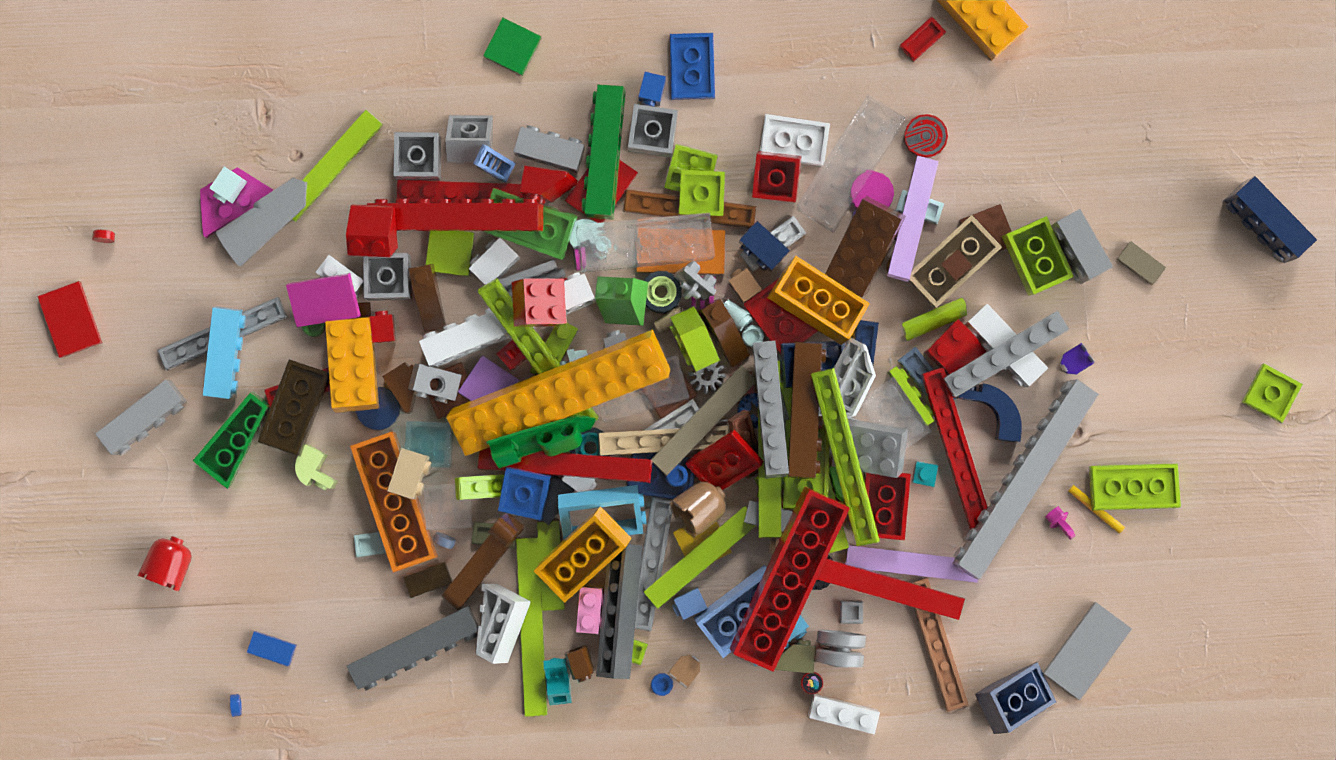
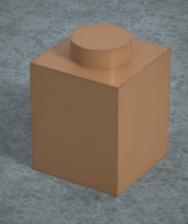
M739 268L730 275L732 279L728 283L743 304L762 291L747 268L743 271Z

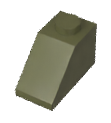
M798 639L797 643H791L783 651L775 670L814 673L816 646L811 645L810 640Z

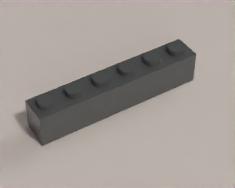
M628 544L625 549L607 564L596 677L630 679L642 545Z
M467 606L347 665V668L357 689L359 690L364 687L365 691L377 686L376 681L383 677L387 681L397 676L396 671L402 668L407 671L416 667V661L422 658L428 661L438 656L436 651L444 648L446 652L456 647V642L463 638L467 642L477 637L476 632L479 625L470 606Z

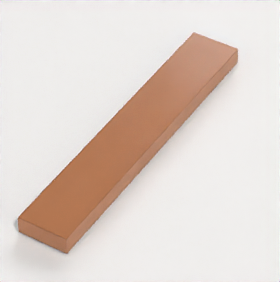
M928 578L911 582L931 588ZM913 607L946 711L949 712L968 706L969 704L940 615Z

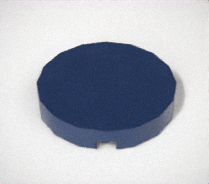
M378 387L379 409L356 411L360 422L372 430L389 428L397 421L400 415L398 400L392 391L385 387Z

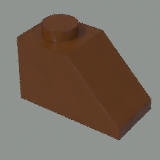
M404 362L382 377L405 413L410 414L413 412L416 398L413 395L414 391L408 389L414 365L411 364L409 366L408 363Z

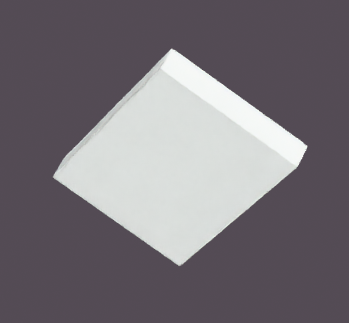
M765 114L760 151L802 156V165L824 167L830 123Z

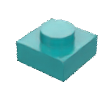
M916 461L912 483L935 487L938 465Z

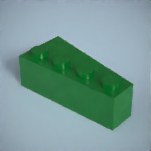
M254 391L250 392L193 459V462L225 488H230L270 407L269 404Z

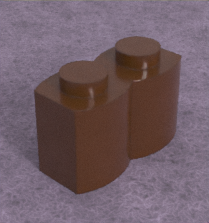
M583 645L567 651L564 655L572 679H577L578 683L591 679L595 669L587 646Z

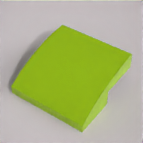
M676 144L664 188L680 192L681 170L714 171L718 154Z

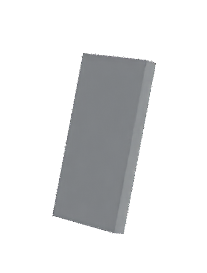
M1094 602L1046 667L1043 674L1080 700L1132 628L1097 602Z

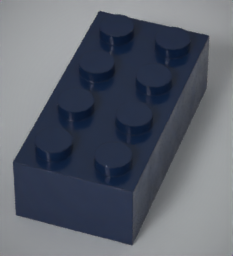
M1256 176L1242 182L1224 199L1227 209L1231 213L1237 214L1242 219V224L1248 230H1253L1257 234L1258 241L1262 245L1268 246L1273 251L1272 255L1280 262L1287 263L1299 258L1317 241L1307 228Z

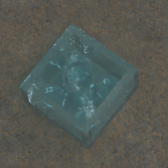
M406 421L405 449L429 456L431 467L451 468L453 430L449 423Z

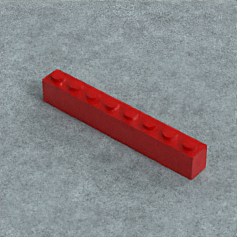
M375 199L374 203H367V205L394 206L397 231H543L544 205L537 203V199H523V203H515V199H502V203H494V199H480V203H472V199H459V203H451V199H438V203H430V199H417V203H409L408 199H396L395 203H388L387 199Z

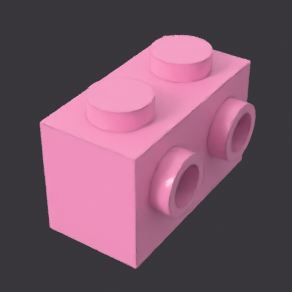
M583 586L580 589L576 632L599 634L602 620L601 607H603L604 599L603 588Z

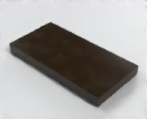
M289 359L258 443L301 457L329 382V372Z

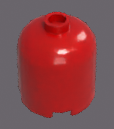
M171 536L170 540L165 538L157 539L151 545L137 576L144 578L145 574H147L145 579L168 588L174 585L173 590L179 592L191 562V551L182 545L184 540Z

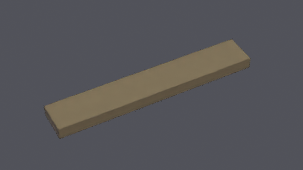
M740 365L652 457L653 464L667 476L756 383L755 377L743 365Z

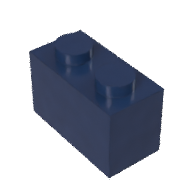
M758 221L739 240L740 250L748 257L750 255L754 256L757 259L755 263L763 271L768 269L772 272L790 251Z

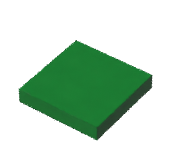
M502 17L483 57L523 76L542 36Z

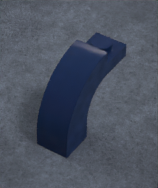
M983 383L979 386V392L976 391V387H972L956 397V399L983 403L994 412L997 421L995 440L1021 442L1022 421L1020 413L1013 400L1005 392L995 386Z

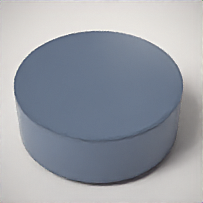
M436 532L433 542L442 547L452 549L456 539Z

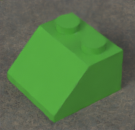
M597 276L595 300L604 322L607 324L643 326L648 282L635 278Z

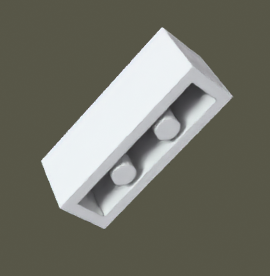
M818 694L812 695L808 711L809 718L875 734L880 715L877 709Z

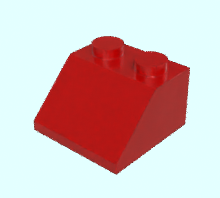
M524 166L520 192L526 196V199H537V203L545 205V202L553 203L576 186L578 180L566 171Z
M356 204L350 206L346 229V245L349 256L391 257L398 248L394 206Z
M957 319L924 353L939 368L944 367L945 373L950 375L984 355L986 350L976 336Z

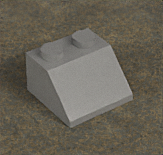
M449 115L445 139L447 162H474L482 144L493 149V116Z

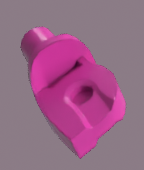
M1057 506L1045 518L1050 523V529L1059 527L1071 540L1075 537V534L1070 525L1065 521L1069 513H1064Z

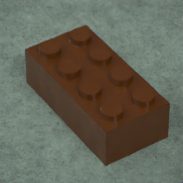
M868 196L864 197L825 275L863 298L868 293L906 216Z

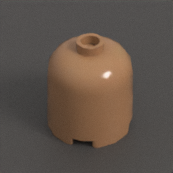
M699 482L675 497L669 503L675 519L680 517L684 523L682 526L683 530L690 536L695 537L703 533L724 515L726 509L725 494L718 486L715 487L708 482Z

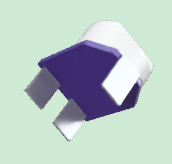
M1080 343L1061 356L1060 366L1067 374L1077 375L1094 364L1095 361L1088 354L1085 345Z

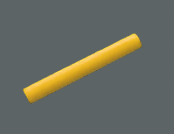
M1072 485L1068 492L1092 511L1091 499L1075 485ZM1105 510L1092 511L1119 534L1124 530L1125 527Z

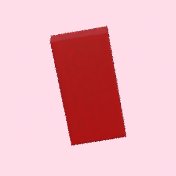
M931 16L899 47L915 62L944 36L946 31Z

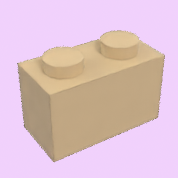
M401 448L388 492L410 499H416L417 496H421L425 485L422 483L424 474L428 475L431 467L430 457Z

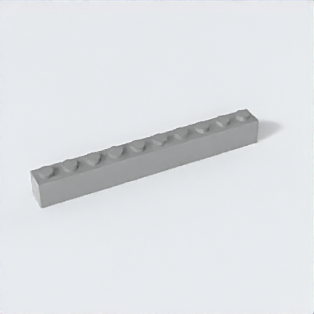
M1078 379L1066 381L1061 387V395L1050 404L1048 408L1050 412L1047 417L1040 420L1037 425L1038 431L1027 440L1025 444L1026 449L1023 454L1018 455L1014 460V468L1011 473L1008 472L1001 481L1003 485L1000 490L994 492L989 500L991 504L987 510H983L978 516L977 520L979 522L976 527L967 533L965 538L967 541L964 546L959 547L953 556L955 560L952 564L972 578L981 579L1099 395Z

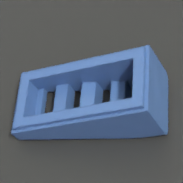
M482 144L473 164L495 179L506 183L516 163Z

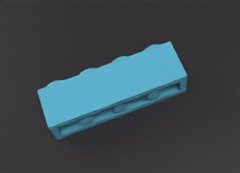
M217 306L212 308L203 396L230 399L233 397V394L237 393L238 381H235V373L239 372L241 363L237 356L238 350H242L243 337H240L241 328L244 329L246 319L245 315H242L243 310Z

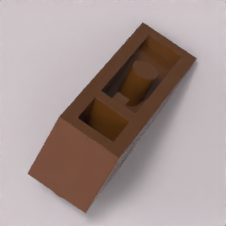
M434 264L409 268L413 292L424 331L444 329L446 321Z
M716 299L697 311L731 367L750 356L731 315L721 299Z

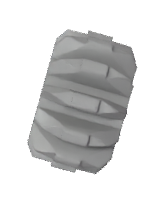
M716 362L697 372H689V376H696L695 379L690 381V384L699 383L695 389L696 391H699L701 386H705L704 394L708 393L709 386L713 393L716 392L714 384L718 386L723 384L717 379L726 378L725 374H718V372L724 370V366L716 368L715 366L718 364ZM708 369V372L712 371L713 374L710 381H706V378L705 380L701 378L703 370Z

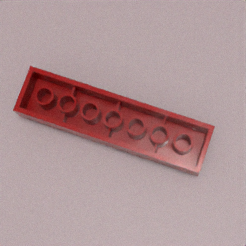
M804 486L729 649L732 654L774 672L850 509L847 505Z

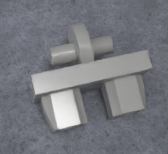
M691 261L685 267L678 270L673 277L682 283L680 287L685 290L683 297L686 300L692 296L696 300L700 298L702 301H705L717 291L714 288L717 280L709 274L701 278L697 274L701 269L700 265L695 261Z

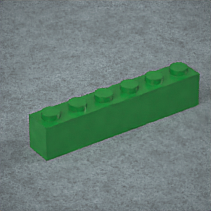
M597 84V91L593 92L592 102L595 104V112L591 113L590 118L593 134H589L588 138L591 154L587 155L586 168H589L588 177L585 176L584 190H587V195L582 200V211H585V215L588 218L614 220L626 99L624 86Z

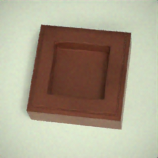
M956 250L941 263V266L955 281L972 267L959 250Z

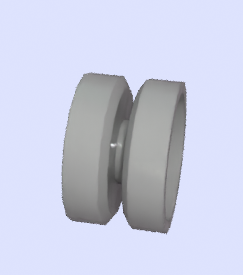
M835 630L817 631L816 641L821 645L830 646V648L816 649L815 662L834 667H863L864 655L857 651H851V649L864 648L866 635Z

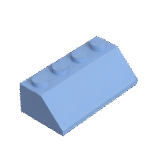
M765 565L694 617L697 625L722 658L731 653L730 645L767 568Z

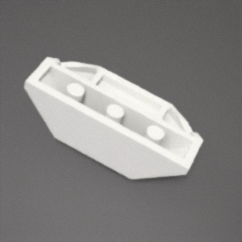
M850 337L834 367L847 419L857 415L876 376L866 345ZM819 407V416H822L821 410H820V407Z

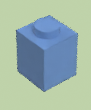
M698 587L674 598L675 604L672 605L677 617L682 616L683 620L707 609V605Z

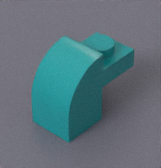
M552 658L543 661L550 706L572 703L569 667L566 658Z

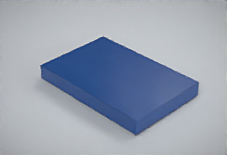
M713 33L670 34L672 100L715 99Z

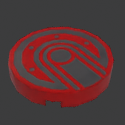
M930 114L918 115L913 118L906 126L904 141L908 150L916 156L931 158L941 153L948 140L947 128L943 121Z

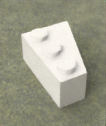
M482 584L481 591H484L483 605H480L482 620L481 626H478L476 655L492 664L508 663L530 601L499 584Z

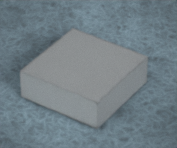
M840 601V623L863 624V601Z

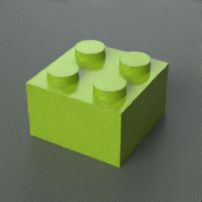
M694 306L670 317L673 323L670 329L688 366L692 364L695 371H699L720 361L706 326Z

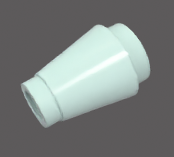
M730 299L724 303L740 332L750 325L753 319L750 317L749 312Z

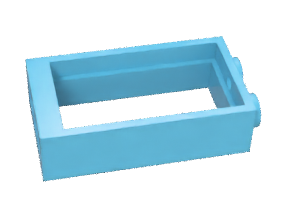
M633 485L558 495V509L563 539L568 537L578 527L572 526L570 511L634 503L636 518L615 522L628 535L643 534V524H647L646 513L641 511L640 508L644 507L643 493L639 494L638 486Z

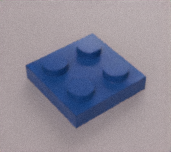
M506 467L498 511L541 521L543 519L551 476Z

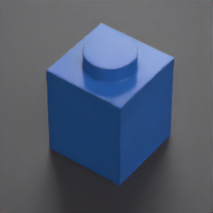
M644 72L639 93V101L642 102V105L660 106L666 76Z

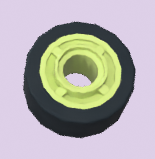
M656 271L644 279V281L648 282L646 307L655 313H666L678 306L682 297V288L680 287V282L673 277V274L667 271ZM658 287H664L668 293L665 297L659 298L655 295V290Z

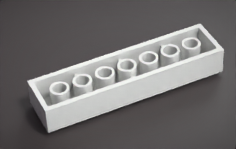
M578 272L567 277L568 281L564 282L566 315L596 303L585 274L580 275ZM489 308L485 310L486 314L482 316H477V314L465 318V322L460 325L452 323L443 327L445 331L427 333L423 335L424 339L419 342L428 365L437 368L511 337Z

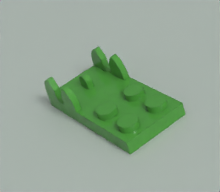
M496 188L492 190L490 199H494V203H502V199H515V203H523L524 199ZM544 206L543 231L483 232L562 260L565 257L577 216L572 213L560 212L552 206Z

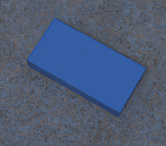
M254 631L247 653L290 666L297 644Z

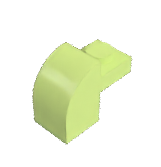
M305 444L301 457L298 456L296 459L295 470L299 480L306 486H311L313 480H315L314 485L325 491L327 488L334 489L338 481L319 471L328 455L309 444Z

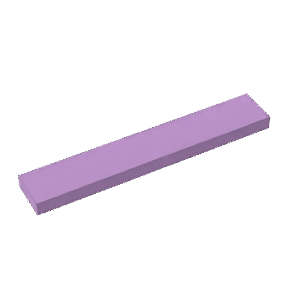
M921 156L916 158L902 213L906 218L897 233L887 273L888 277L906 282L910 280L939 161Z
M849 545V548H847L845 564L865 570L978 583V579L972 578L952 564L955 560L954 557Z

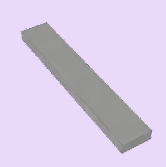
M276 297L242 312L246 319L244 329L241 328L240 337H245L288 318L280 298ZM210 327L157 350L165 370L168 371L208 352Z
M652 497L641 560L635 629L652 630L656 606L643 591L661 577L672 516L669 503L673 500Z

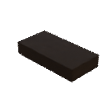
M446 562L403 577L410 598L453 582Z

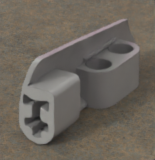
M296 178L290 179L255 202L252 209L216 231L219 240L238 266L246 263L306 206L307 182Z

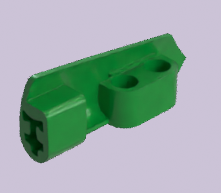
M575 415L486 441V443L490 446L492 458L500 469L521 462V457L543 451L547 456H555L578 448L583 439L581 432L591 430L596 419Z

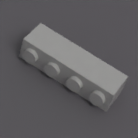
M164 380L95 434L111 455L119 454L121 456L131 449L130 445L136 440L140 442L149 435L148 431L153 427L156 429L166 422L165 418L171 413L173 415L179 413L184 408L183 404L187 400L171 380Z

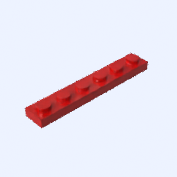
M397 180L396 199H408L409 203H417V199H430V203H438V199H451V203H459V199H472V203H480V199H490L494 188L526 199V196L520 192L521 184Z

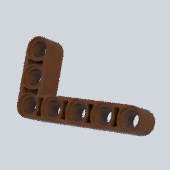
M509 513L501 516L488 533L490 535L441 597L459 611L521 534L525 526Z

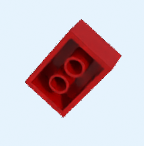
M864 472L863 479L879 538L905 541L911 474L901 473L897 478Z

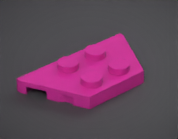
M238 167L233 169L232 172L246 180L247 183L233 204L228 200L223 203L213 196L215 192L210 189L213 182L200 189L204 237H210L216 231L252 209L255 202L272 192L273 189Z

